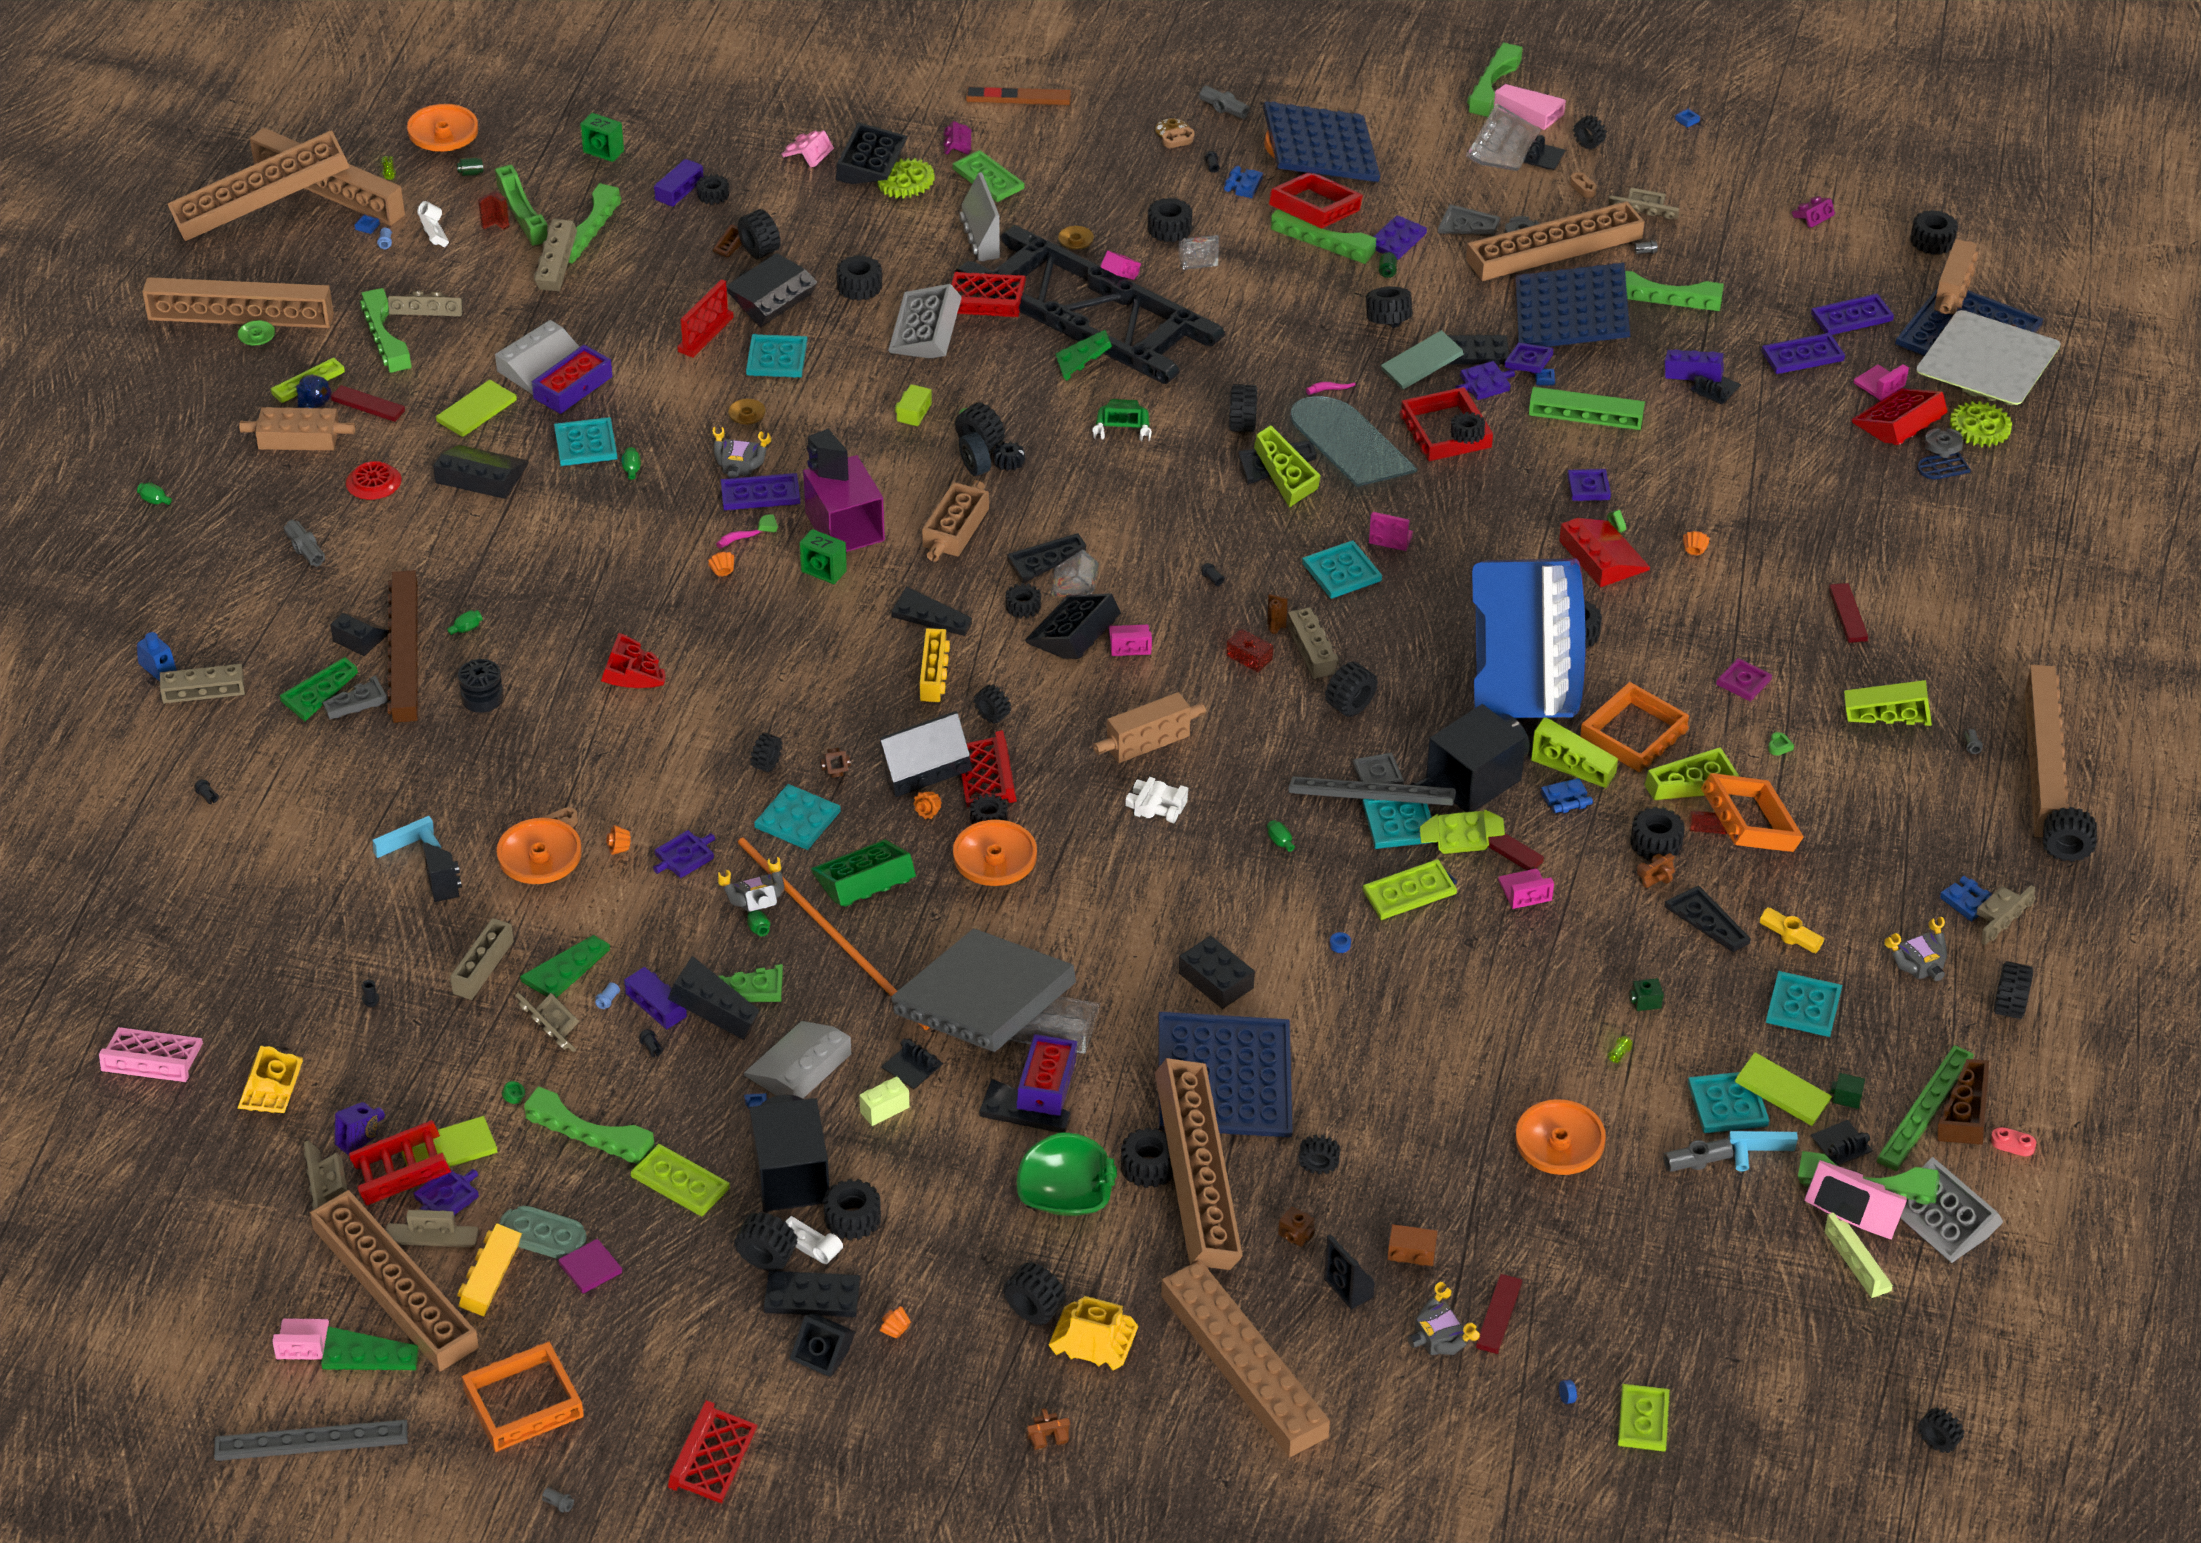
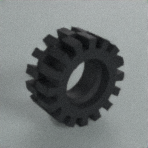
M1593 115L1583 117L1574 125L1573 132H1575L1574 137L1578 138L1576 139L1577 143L1580 141V146L1585 145L1584 148L1586 149L1596 148L1607 136L1605 135L1607 131L1603 129L1605 125H1601L1602 121H1597L1598 117L1595 116L1593 118Z
M709 174L710 177L705 175L704 179L701 177L697 181V196L701 202H705V204L710 202V205H713L715 202L720 204L719 201L723 203L728 199L729 183L724 176L721 175L719 177L718 174H715V176Z
M1465 412V414L1459 413V416L1455 415L1451 419V437L1455 441L1458 440L1459 443L1464 441V444H1467V442L1474 444V441L1479 442L1485 436L1484 418L1480 417L1479 414L1475 416L1473 412L1471 414Z
M1021 583V586L1015 584L1014 588L1011 586L1006 591V611L1008 610L1009 614L1013 613V617L1019 615L1021 619L1022 616L1029 618V615L1033 617L1035 613H1039V609H1041V593L1039 589L1036 590V586L1031 587V584L1024 586V583Z
M988 684L973 697V703L976 704L975 708L979 709V715L982 714V718L984 720L987 718V721L989 723L992 721V724L1000 722L1011 711V703L1007 702L1009 698L1004 696L1005 693L1003 691L1000 692L999 687L995 688V685L990 686Z
M762 733L759 736V740L755 741L756 745L752 748L754 750L751 752V766L768 773L776 767V762H779V756H781L780 751L783 748L781 746L783 744L782 739L768 733Z
M985 794L983 798L980 795L978 800L975 798L973 803L970 804L971 824L986 820L1007 821V804L1000 796L995 798L994 794L991 797ZM988 811L994 812V814H990V815L983 814V813H984V812H988Z
M1313 1135V1138L1308 1136L1306 1140H1302L1298 1160L1300 1166H1304V1170L1308 1171L1310 1169V1173L1313 1174L1315 1171H1318V1174L1322 1175L1323 1171L1325 1174H1328L1329 1170L1333 1172L1338 1167L1340 1146L1337 1145L1336 1140L1332 1141L1331 1137L1325 1139V1135H1321V1138H1318L1317 1135Z
M1935 1407L1934 1409L1931 1408L1919 1421L1917 1426L1919 1428L1918 1433L1923 1434L1921 1436L1922 1440H1927L1926 1444L1928 1446L1933 1445L1934 1450L1937 1451L1939 1449L1941 1453H1950L1964 1438L1963 1434L1965 1432L1962 1429V1424L1957 1423L1959 1421L1957 1417L1953 1418L1951 1417L1953 1415L1951 1412L1947 1414L1945 1409L1942 1408L1940 1410L1939 1407Z

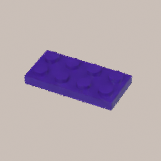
M1878 294L1820 306L1811 310V315L1825 334L1831 333V335L1891 322L1894 319V314Z
M1831 333L1764 345L1761 350L1776 374L1841 362L1845 359V354Z
M797 473L721 479L724 510L801 504Z

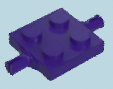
M1491 361L1461 370L1460 377L1463 379L1464 384L1456 385L1455 389L1465 387L1467 391L1474 395L1476 400L1510 391L1511 385L1507 379L1515 377V372L1513 369L1502 372L1495 362Z
M687 830L656 848L655 856L662 862L653 866L654 872L659 874L665 869H670L679 878L691 873L714 859V853L706 845L715 841V836L709 833L707 836L699 838Z
M471 1169V1171L462 1176L451 1170V1173L429 1181L414 1192V1198L423 1205L418 1210L454 1211V1215H456L479 1197L478 1191L469 1183L479 1176L478 1172Z

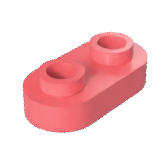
M1998 1127L1993 1130L1991 1135V1144L1995 1148L2013 1154L2030 1156L2036 1148L2035 1138L2026 1133Z

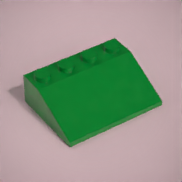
M886 839L811 868L813 875L832 901L840 906H849L855 900L869 898L875 892L887 891L893 885L907 883L911 878L916 877L911 854Z

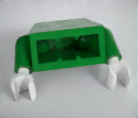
M1111 399L1108 404L1099 408L1096 426L1093 427L1094 439L1098 433L1101 434V439H1104L1103 426L1141 427L1139 439L1142 441L1143 435H1146L1150 441L1152 431L1148 428L1150 426L1149 413L1146 408L1139 405L1138 400Z

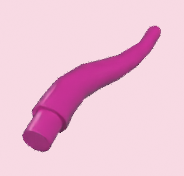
M1319 382L1306 388V393L1311 395L1324 390L1347 389L1356 384L1355 382L1350 384Z
M757 529L753 531L731 532L723 536L716 545L719 549H722L735 540L748 538L762 531Z

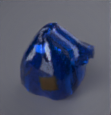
M306 375L296 386L298 408H319L326 404L332 395L327 380L321 376Z

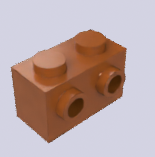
M1392 1224L1388 1260L1433 1266L1438 1231Z

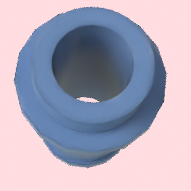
M389 228L381 229L377 243L382 249H388L392 245V231Z
M610 982L604 991L596 996L595 1004L600 1009L609 1008L611 1001L620 992L619 986Z

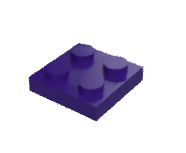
M1518 343L1506 359L1505 368L1541 373L1553 356V348Z
M1606 469L1568 470L1567 477L1572 501L1610 500L1611 492Z

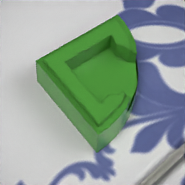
M772 514L763 516L758 524L759 531L776 532L778 528L775 517Z

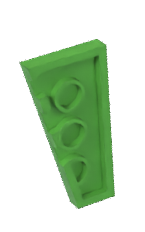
M783 964L775 965L774 969L765 970V967L756 969V972L748 974L737 972L732 977L718 976L749 1002H781Z

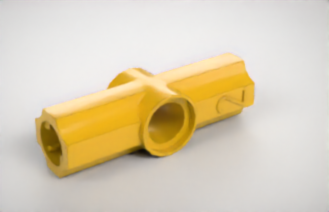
M1767 907L1760 918L1759 923L1779 933L1782 941L1787 944H1798L1816 954L1824 942V937L1802 926L1803 923L1798 917H1786Z

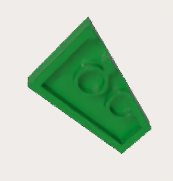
M1106 330L1055 353L1066 381L1071 378L1070 375L1076 370L1081 371L1084 368V364L1090 359L1095 360L1112 347Z

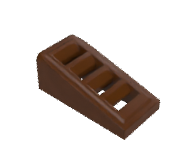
M730 224L712 251L724 257H730L742 245L738 227Z

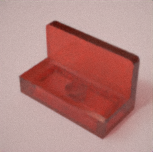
M493 191L478 199L481 227L483 229L493 224L498 225L503 230L509 227L507 201L504 196L497 191Z
M1691 811L1690 831L1728 834L1715 812Z

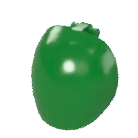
M1057 1133L1039 1141L1024 1155L1017 1173L1018 1196L1026 1205L1055 1215L1080 1216L1091 1214L1104 1208L1108 1203L1111 1187L1115 1185L1117 1167L1114 1166V1159L1108 1158L1103 1147L1096 1141L1075 1133Z

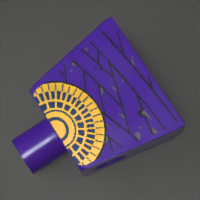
M361 1102L336 1112L335 1145L348 1156L350 1152L362 1148L377 1136L378 1122L385 1119L384 1111L380 1107L373 1110L366 1103Z

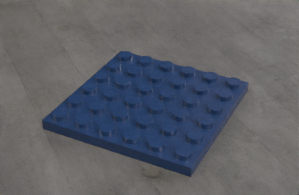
M1264 102L1263 110L1278 169L1379 182L1380 173L1364 115L1316 109L1309 106L1302 107L1293 104Z
M1625 263L1516 275L1519 343L1550 347L1630 337Z
M1938 287L1896 338V345L1921 355L1927 354L1954 316V314H1943L1940 311L1934 310ZM1967 291L1962 308L1957 310L1974 313L2008 325L2016 324V327L2034 333L2037 332L2043 323V318L1971 291Z
M1159 1012L1158 1068L1166 1058L1206 1064L1219 1133L1292 1137L1290 1019ZM1158 1094L1159 1130H1165Z

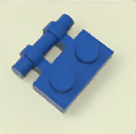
M1235 166L1230 171V177L1225 181L1224 190L1227 192L1236 190V195L1253 198L1263 179V172L1246 169L1245 173L1240 172L1241 167Z
M1579 778L1541 787V795L1548 807L1552 806L1553 813L1561 812L1563 814L1571 809L1578 808L1580 810L1586 808L1587 805L1593 804L1592 797H1587V790Z
M1963 876L1959 881L1964 885L1963 887L1954 883L1941 892L1940 898L1972 922L1979 917L1977 915V908L1992 893L1980 888L1975 880ZM1973 892V893L1976 894L1978 897L1975 898V897H1974L1973 895H1971L1970 893Z

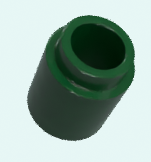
M461 158L456 164L457 172L461 173V176L483 173L481 158Z
M1387 252L1380 257L1379 273L1385 278H1391L1397 272V258L1393 253Z

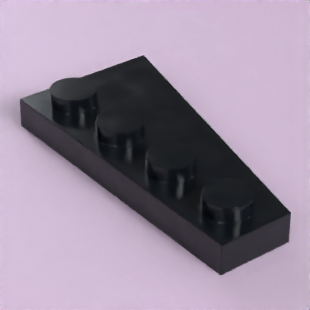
M1312 440L1289 443L1307 462L1316 459L1317 454ZM1255 449L1238 451V458L1247 485L1270 477Z
M1079 533L1009 553L1007 554V560L1021 582L1025 583L1085 552L1086 544Z
M907 586L891 611L893 618L935 629H946L947 632L966 636L972 625V617Z
M1699 885L1665 901V908L1730 951L1735 952L1750 944L1751 938Z
M991 1078L979 1111L980 1117L1057 1133H1066L1071 1119L1070 1111L1062 1109L1060 1116L1017 1109L1018 1089Z

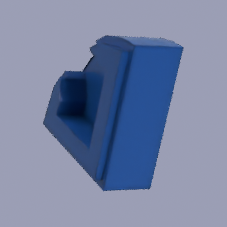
M767 1094L744 1095L746 1106L748 1108L760 1106L767 1100Z

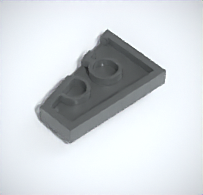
M1450 204L1438 227V234H1495L1500 224V217Z
M376 675L369 678L370 682L364 685L361 683L355 685V690L349 693L342 692L324 701L323 707L328 718H340L346 714L360 712L363 709L387 703V695Z

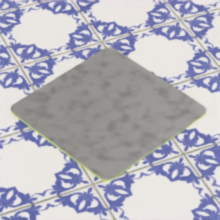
M1960 310L1954 314L1916 370L1919 374L2017 405L2023 402L2060 348V342L2056 339Z

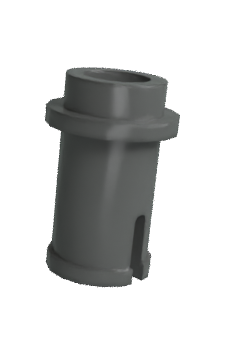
M1650 240V242L1634 243V247H1636L1634 248L1635 254L1649 252L1654 254L1658 250L1657 242Z
M1968 729L1970 736L1967 731L1963 734L1967 742V751L1971 754H1978L1981 752L1983 744L1978 740L1976 731Z
M547 1487L542 1494V1501L557 1507L560 1512H569L574 1505V1499H572L570 1494L564 1495L552 1487Z

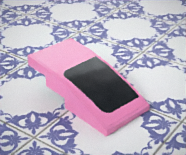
M1820 1160L1805 1196V1201L1826 1213H1835L1837 1218L1847 1223L1892 1239L1907 1202V1197L1885 1190L1884 1185L1863 1179V1174Z

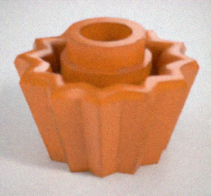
M1693 531L1683 535V543L1687 553L1696 556L1704 553L1710 540L1707 534Z
M718 552L708 559L709 567L717 576H727L734 570V554H731V552Z
M919 792L918 796H914L915 801L913 804L915 811L918 812L919 816H923L924 819H932L941 808V798L934 792Z
M616 825L611 827V832L607 834L606 844L609 846L612 855L629 850L631 836L628 830Z
M899 1307L894 1312L890 1310L882 1318L884 1323L879 1330L897 1339L909 1327L911 1321L903 1307Z

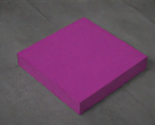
M1737 658L1717 679L1716 685L1751 702L1772 680V674Z
M598 1238L558 1259L561 1268L582 1294L622 1273L621 1266Z

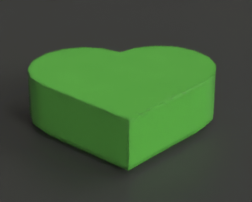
M1614 510L1608 513V521L1619 533L1626 531L1621 511Z
M1781 732L1772 734L1768 746L1769 753L1781 755L1794 749V744L1785 734Z

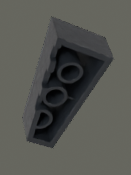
M694 956L690 958L674 982L668 1000L745 1040L754 1026L760 1011Z

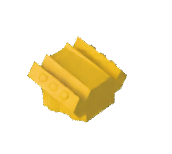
M260 1046L237 1108L249 1111L258 1110L259 1112L284 1113L294 1089L303 1057L278 1052L273 1047Z
M1084 1296L1078 1302L1074 1301L1064 1307L1049 1346L1056 1355L1065 1351L1070 1359L1080 1358L1096 1363L1098 1367L1107 1362L1112 1370H1115L1124 1364L1138 1325L1131 1316L1123 1314V1306Z

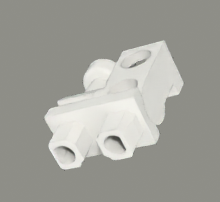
M1149 777L1147 782L1137 779L1133 792L1139 795L1129 793L1126 797L1125 806L1135 809V816L1140 817L1142 815L1146 818H1151L1157 814L1165 816L1168 822L1175 823L1178 814H1181L1187 803L1188 787L1180 785L1179 789L1174 788L1162 781H1155V778Z

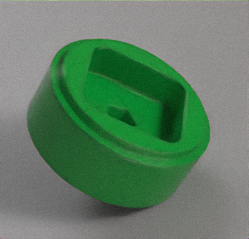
M509 1081L502 1089V1096L507 1102L517 1104L525 1096V1089L520 1083Z

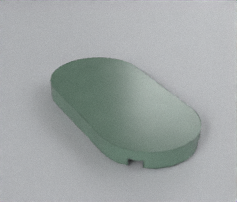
M519 1206L518 1209L513 1211L512 1209L508 1210L503 1214L499 1222L502 1226L522 1233L518 1247L556 1259L566 1256L587 1243L586 1232L578 1221L530 1206Z

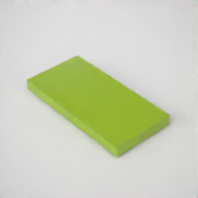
M488 380L437 415L436 422L464 437L515 402L517 397L492 380Z
M1439 859L1365 884L1362 887L1364 894L1380 920L1457 894L1456 886Z
M1754 1052L1735 1080L1737 1084L1811 1126L1814 1125L1832 1098L1828 1093Z
M484 1116L439 1129L440 1136L433 1139L437 1154L443 1153L450 1167L498 1153L497 1146ZM425 1143L412 1147L416 1163L429 1158ZM402 1151V1152H401V1155H402L403 1160H404V1162H405V1165H406V1167H407L408 1165H407V1162H406V1158H405L404 1152Z
M658 1144L631 1171L632 1178L701 1217L730 1189L729 1182L661 1144Z

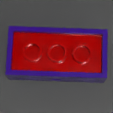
M582 345L532 381L533 399L560 414L613 377L611 359L586 345Z
M1034 1034L1018 1087L1017 1109L1061 1116L1076 1063L1078 1041Z

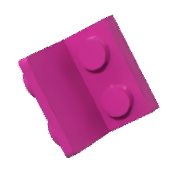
M1903 364L1889 372L1882 366L1876 365L1855 378L1854 384L1877 399L1883 400L1906 385L1909 368Z
M1372 512L1369 543L1407 551L1413 531L1409 530L1410 521L1404 518Z
M1149 625L1109 626L1112 656L1151 655L1152 634L1149 632Z
M1538 869L1499 876L1498 881L1512 909L1552 901L1554 882L1551 877L1543 879Z

